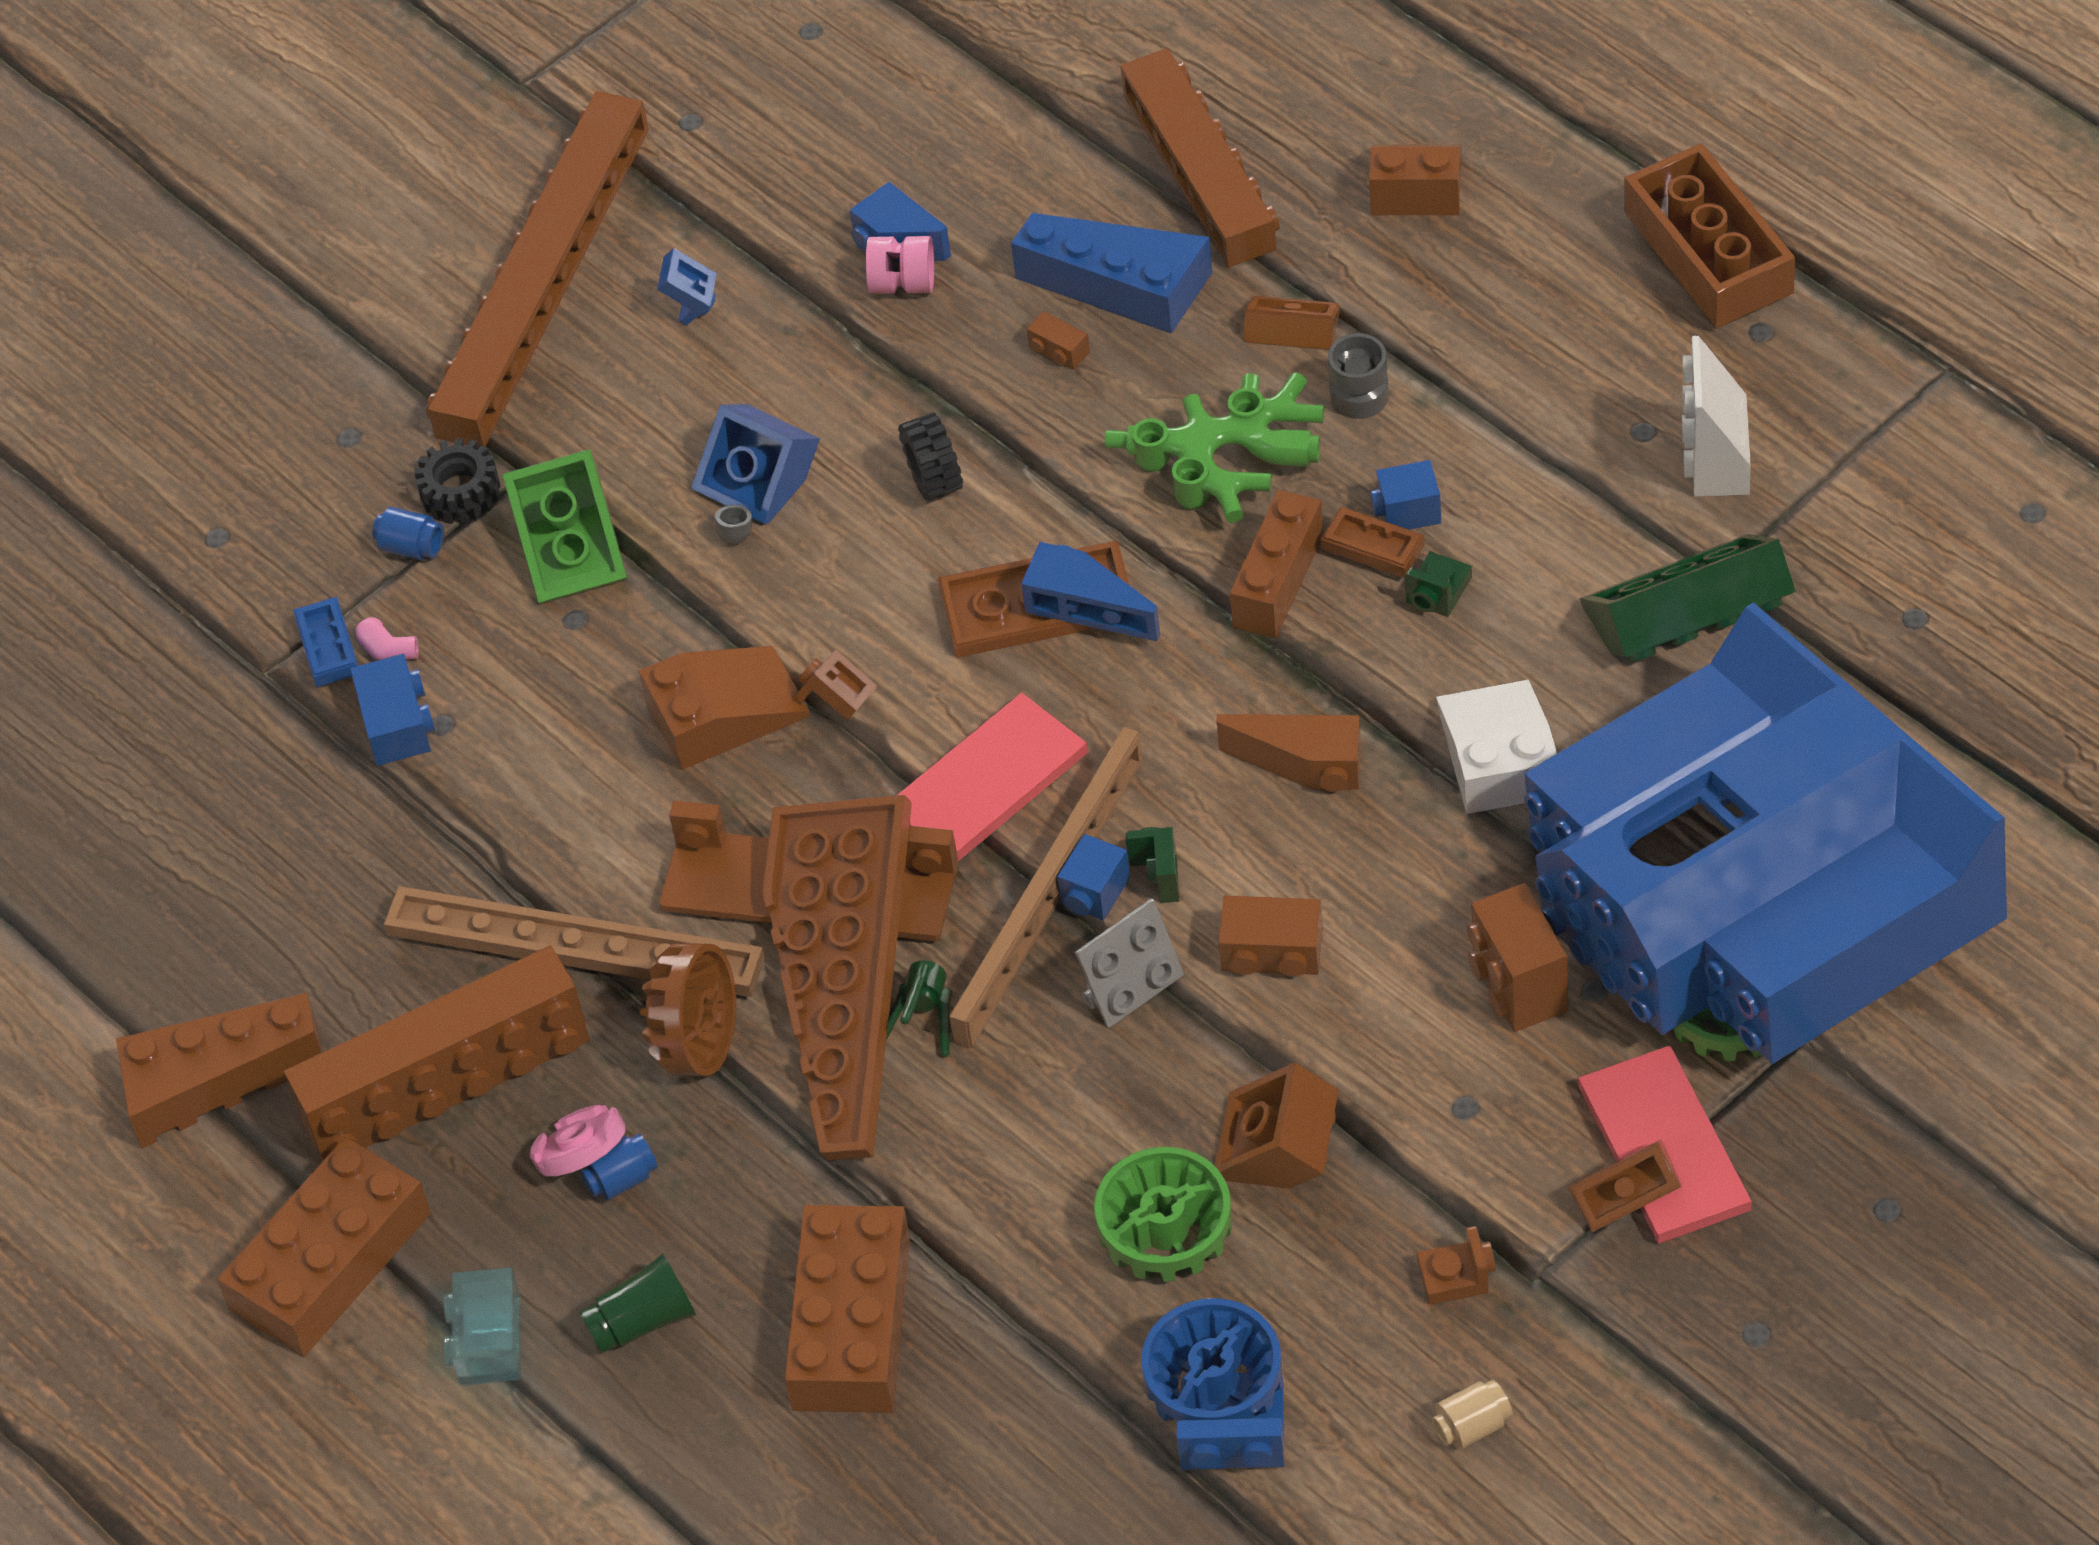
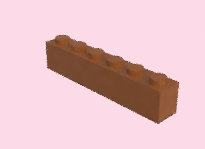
M1165 48L1120 65L1124 97L1226 266L1230 268L1275 251V231L1280 229L1277 214L1271 205H1264L1256 179L1253 176L1247 177L1245 174L1243 162L1236 147L1229 148L1227 145L1225 132L1219 119H1211L1208 114L1205 97L1201 90L1194 91L1192 88L1190 75L1185 64L1182 61L1177 63L1170 50Z

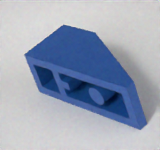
M1039 542L1021 583L1025 613L1158 641L1160 629L1157 605L1084 551L1073 549L1067 545Z

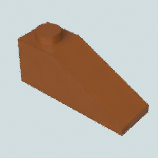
M1217 714L1216 724L1220 751L1310 789H1325L1328 791H1341L1343 789L1359 790L1361 757L1359 715Z

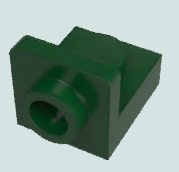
M1429 551L1418 570L1409 568L1405 575L1406 603L1412 604L1425 612H1434L1449 617L1472 578V566Z
M1146 827L1141 830L1127 831L1125 833L1129 865L1147 866L1148 884H1158L1160 903L1180 902L1177 852L1173 827Z

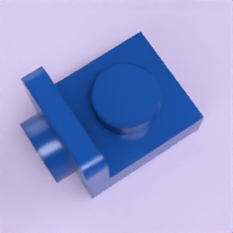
M673 248L663 257L657 290L681 303L678 321L688 325L699 315H706L712 308L716 298L713 290L717 273Z

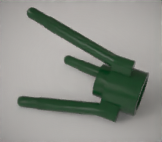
M921 960L910 965L906 981L900 984L897 998L889 1011L886 1041L902 1010L903 1013L900 1021L906 1025L910 1022L914 1010L928 1012L936 1005L938 1006L940 1055L942 1057L949 1056V1005L953 993L944 987L947 973L939 964Z

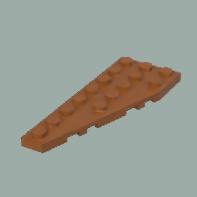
M905 795L773 807L762 894L765 908L769 911L773 929L770 930L773 944L778 949L782 966L780 975L794 1036L799 1042L802 1056L799 1060L802 1074L807 1078L811 1096L809 1105L820 1153L827 1160L870 1158L874 1155L912 808L911 801Z

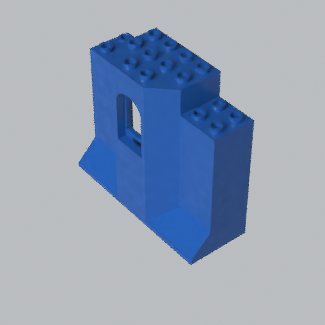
M1754 602L1745 607L1710 664L1524 773L1527 793L1524 796V802L1529 811L1530 820L1528 836L1535 849L1540 852V854L1535 856L1538 875L1535 884L1540 894L1543 915L1554 934L1569 946L1574 958L1581 965L1588 964L1599 975L1603 985L1612 994L1618 993L1629 1003L1632 1012L1641 1022L1645 1023L1648 1021L1661 1035L1666 1034L1709 1007L1711 1013L1718 1021H1726L1739 1033L1742 1042L1749 1050L1753 1052L1757 1050L1771 1064H1774L2007 919L2005 817ZM1733 802L1745 815L1737 819L1724 806ZM1698 803L1703 805L1731 831L1684 861L1669 867L1654 866L1642 862L1629 852L1630 847L1638 839Z

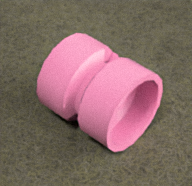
M907 236L902 243H898L894 237H868L866 247V278L869 294H894L899 287H903L907 294L932 293L934 287V247L932 237ZM900 258V272H893V259Z

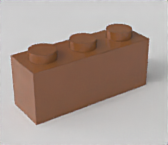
M1277 490L1230 591L1233 628L1277 638L1324 534L1321 500Z

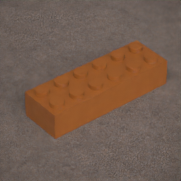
M550 945L284 1070V1074L302 1125L323 1162L345 1136L364 1148L383 1139L393 1138L414 1124L427 1118L437 1117L456 1104L471 1097L481 1096L492 1087L515 1076H522L531 1072L540 1064L559 1055L572 1053L580 1045L589 1042L590 1039L576 987Z

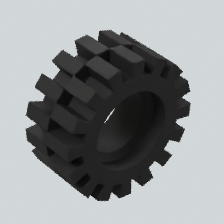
M932 412L899 424V439L903 445V454L907 458L908 468L911 469L914 482H917L918 490L923 495V498L930 501L962 489L961 469L956 461L958 458L956 452L952 449L951 439L947 437L944 424H941L939 416Z
M457 438L455 439L454 446L448 447L447 440L439 442L441 450L436 451L433 446L426 450L428 458L423 456L419 458V468H415L414 474L423 508L427 513L431 511L434 519L439 521L444 516L445 523L453 524L454 518L459 517L461 524L468 523L467 515L473 514L477 520L483 516L481 508L490 511L494 507L493 500L499 499V488L501 486L493 455L489 454L488 448L484 445L478 448L477 441L471 439L467 446H464L463 439ZM468 475L473 477L468 483L458 487L442 485L445 481L455 476Z

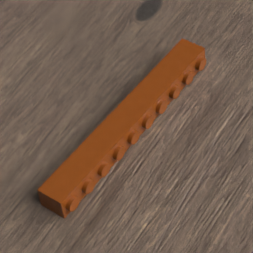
M595 91L588 106H584L581 109L578 125L572 136L564 141L561 157L556 167L549 170L545 180V187L539 199H535L532 202L528 220L522 231H518L515 234L512 250L505 263H501L498 266L495 282L489 294L481 298L478 315L472 326L465 329L461 339V347L454 360L448 361L440 387L428 399L426 415L431 421L435 438L454 443L455 439L462 438L464 445H467L471 439L477 441L478 448L482 445L486 446L649 131L643 100Z

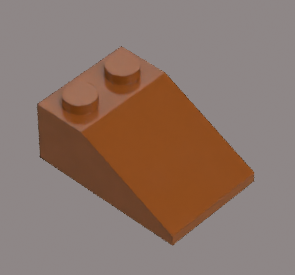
M773 646L684 652L638 670L646 704L682 770L810 717L809 710L804 701L800 704L794 698L798 690Z

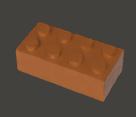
M1702 143L1624 177V213L1716 328L1794 293L1795 256Z
M345 1136L217 1278L228 1309L305 1357L430 1216L431 1211L422 1184L414 1177Z
M804 1205L785 1383L792 1411L893 1413L910 1244L904 1206Z

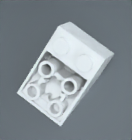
M1692 336V355H1683V383H1691V385H1682L1683 413H1685V415H1682V442L1685 449H1692L1684 450V478H1693L1694 496L1750 495L1751 465L1746 393L1699 336Z

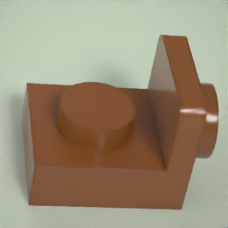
M835 650L824 663L815 658L798 678L804 686L794 698L801 704L814 691L848 721L878 686L841 653Z
M1476 1226L1466 1228V1242L1417 1252V1263L1429 1305L1488 1293V1273L1496 1271L1490 1242L1481 1243Z

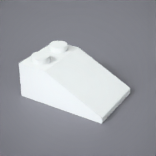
M1529 680L1436 697L1437 707L1466 814L1525 803L1524 796L1527 793L1524 773L1557 754L1549 724Z

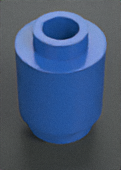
M388 507L383 514L380 513L376 517L372 536L374 540H377V546L380 551L424 560L426 557L435 558L439 553L443 542L444 529L443 525L435 522L432 516Z
M641 1134L631 1138L625 1135L607 1154L586 1166L585 1169L580 1171V1174L593 1197L601 1194L605 1200L609 1201L649 1179V1173L657 1169L658 1165L649 1145Z

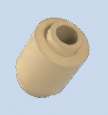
M1490 1380L1485 1384L1477 1381L1435 1404L1437 1416L1432 1418V1424L1438 1437L1446 1446L1452 1443L1457 1449L1462 1450L1504 1427V1420L1512 1417L1513 1412L1506 1394L1495 1380Z

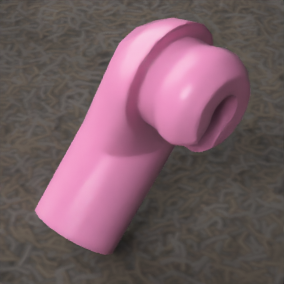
M374 617L366 618L357 625V641L373 659L378 661L403 653L406 660L418 659L419 647L416 636L392 637L383 627V623Z

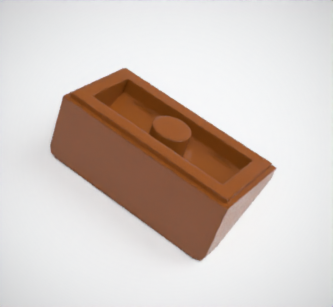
M1254 296L1245 310L1244 340L1248 343L1330 349L1334 343L1340 304Z
M1662 1139L1581 1179L1568 1188L1591 1232H1594L1682 1187V1184Z

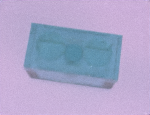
M513 1268L452 1273V1293L444 1294L447 1324L452 1323V1336L444 1337L446 1366L455 1368L460 1385L521 1380L520 1291Z

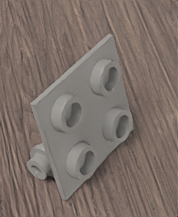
M1152 898L1075 952L1088 982L1086 985L1087 990L1082 993V998L1089 1008L1095 1009L1098 1006L1107 1028L1112 1027L1184 975L1156 903Z

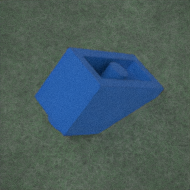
M887 182L850 209L853 228L851 236L856 245L864 252H866L868 237H894L898 243H902L907 236H931L934 247V261H945L951 256L947 226L890 182ZM900 258L893 259V262H900Z

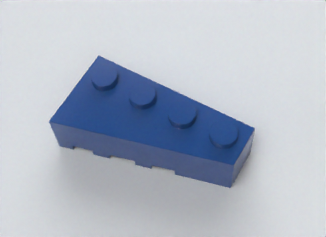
M1032 213L1011 242L1016 279L1171 334L1212 274L1210 239L1206 236Z

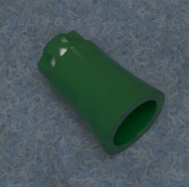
M663 1253L625 1282L595 1298L597 1303L591 1304L590 1307L579 1312L601 1353L611 1348L614 1349L618 1344L622 1348L646 1334L696 1315L683 1287Z

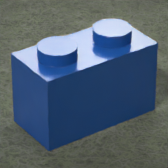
M405 654L350 668L377 766L430 752L431 749L426 733L435 731L428 704L421 706L418 704L417 698L426 696L419 670L409 671Z

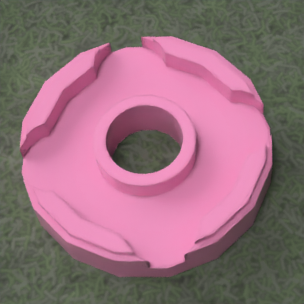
M593 1105L579 1109L559 1119L554 1124L557 1131L548 1138L545 1132L541 1133L531 1146L530 1158L537 1171L544 1176H560L575 1172L592 1164L615 1147L626 1132L625 1122L618 1109L614 1107L608 1110L606 1105Z

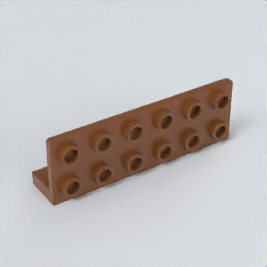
M673 800L669 817L676 844L659 901L661 910L772 923L770 913L765 908L762 894L769 838L726 833L720 805ZM909 826L897 937L929 941L940 940L959 864L953 830Z

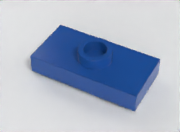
M337 597L293 609L316 687L352 677L350 668L358 666Z

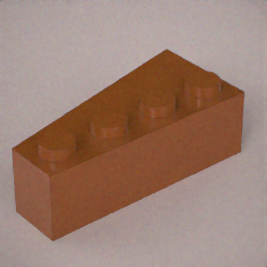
M307 993L116 1038L128 1115L141 1149L158 1142L157 1135L178 1126L181 1131L198 1123L196 1117L223 1105L226 1110L242 1103V1097L260 1087L269 1090L287 1082L284 1070L323 1052L318 1024Z

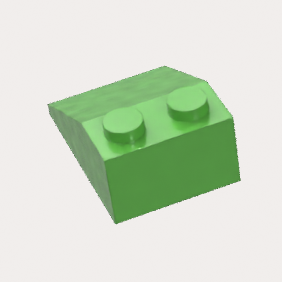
M590 449L502 474L539 605L627 580L607 501Z

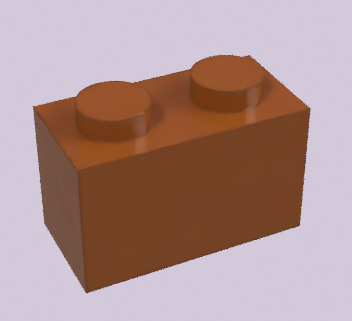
M1224 895L1219 935L1221 971H1233L1244 975L1254 972L1282 973L1294 977L1303 974L1318 975L1323 930L1321 899Z

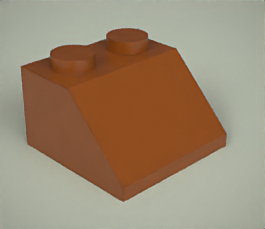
M1374 144L1371 146L1369 172L1371 215H1459L1462 144Z
M1294 1062L1229 1092L1214 1166L1220 1171L1225 1181L1288 1189L1323 1174V1169L1327 1163L1326 1153L1331 1128L1336 1117L1335 1107L1339 1090Z

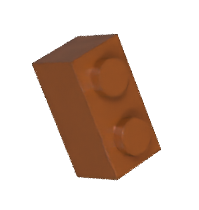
M1045 311L1027 328L1029 347L1034 352L1042 353L1053 359L1059 365H1065L1074 370L1090 353L1087 333Z

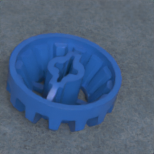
M1207 1298L1182 1304L1160 1318L1152 1327L1144 1342L1141 1364L1146 1395L1149 1400L1155 1402L1157 1413L1164 1421H1173L1175 1419L1178 1421L1251 1419L1256 1412L1259 1414L1269 1412L1273 1406V1394L1280 1390L1282 1386L1281 1350L1275 1331L1261 1314L1236 1301ZM1241 1364L1247 1370L1250 1378L1246 1394L1236 1390V1370ZM1184 1371L1187 1375L1183 1378L1184 1388L1180 1393L1178 1383L1180 1375ZM1230 1398L1238 1402L1234 1406L1217 1411L1206 1410L1209 1404H1220Z

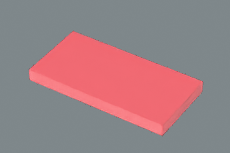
M1021 692L898 795H905L912 803L910 826L953 830L958 861H960L1088 753L1087 742Z
M1670 1045L1578 1077V1087L1616 1162L1662 1139L1682 1187L1640 1208L1658 1244L1751 1211L1752 1201Z

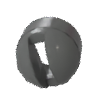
M727 505L720 508L715 514V526L720 539L727 544L737 545L745 541L752 529V514L750 510L741 505Z

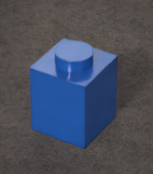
M1430 460L1376 470L1377 489L1370 490L1371 505L1375 517L1383 516L1385 522L1408 530L1441 524L1440 492Z
M1084 834L1057 876L1061 904L1075 914L1082 916L1090 915L1104 921L1130 879L1127 850Z

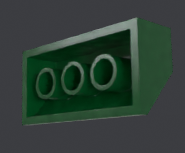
M1746 534L1581 597L1580 601L1610 653L1625 658L1628 657L1629 661H1638L1656 653L1655 646L1671 641L1672 645H1678L1696 639L1699 636L1697 630L1713 624L1715 629L1735 624L1740 617V613L1753 602L1764 612L1783 605L1782 597L1795 593L1796 590L1780 540Z

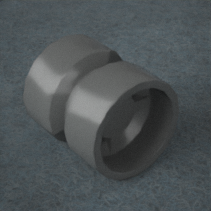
M1352 333L1342 336L1332 344L1328 351L1331 403L1334 409L1341 415L1352 419H1365L1375 416L1384 409L1388 402L1387 351L1383 343L1374 336L1365 333Z

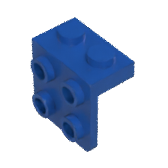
M1236 1373V1390L1246 1394L1250 1383L1249 1374ZM1283 1377L1281 1389L1274 1392L1273 1406L1266 1414L1256 1412L1251 1419L1177 1421V1443L1181 1470L1285 1467ZM1183 1378L1181 1380V1392L1184 1388ZM1230 1398L1220 1404H1209L1206 1410L1217 1411L1234 1406L1238 1402Z

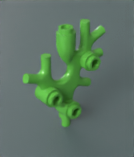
M1293 372L1281 390L1271 398H1263V395L1259 392L1260 378L1255 374L1248 373L1242 377L1241 389L1234 391L1228 398L1229 415L1219 418L1208 415L1203 408L1200 397L1197 394H1190L1182 401L1188 417V422L1183 426L1168 428L1161 420L1153 418L1144 419L1135 426L1129 425L1128 431L1106 430L1105 448L1127 449V455H1134L1136 463L1148 472H1157L1163 469L1169 462L1171 455L1178 457L1179 459L1172 467L1174 497L1176 501L1184 508L1194 510L1202 507L1209 499L1210 494H1212L1219 501L1226 521L1234 523L1243 517V511L1237 494L1242 491L1271 492L1272 474L1223 470L1213 461L1214 452L1223 445L1238 444L1245 447L1256 457L1272 464L1309 467L1310 463H1319L1320 436L1312 435L1311 431L1270 430L1267 426L1274 421L1323 423L1325 409L1324 405L1298 404L1295 402L1307 384L1306 378L1300 373Z

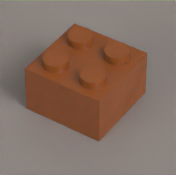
M1524 882L1471 903L1472 924L1467 925V933L1473 946V952L1468 953V960L1476 979L1479 981L1485 979L1490 988L1488 991L1489 999L1496 1015L1499 1018L1505 1016L1513 1031L1517 1032L1568 1012L1567 955L1526 883Z

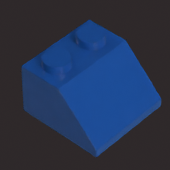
M748 404L720 405L691 489L726 506H744L750 510L753 519L763 524H768L805 482L820 438Z

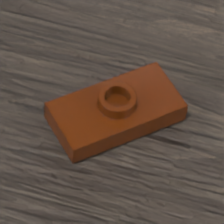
M1340 506L1321 538L1322 550L1405 578L1407 571L1413 566L1425 545L1423 534Z

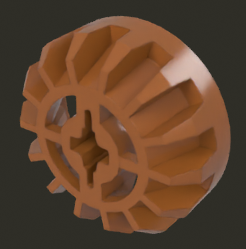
M673 944L662 952L658 959L650 965L648 970L652 979L642 986V991L647 994L646 1008L640 1009V1015L645 1016L647 1021V1027L642 1032V1037L650 1044L649 1055L669 1074L710 1076L717 1072L724 1063L734 1035L736 989L733 972L724 952L714 944Z

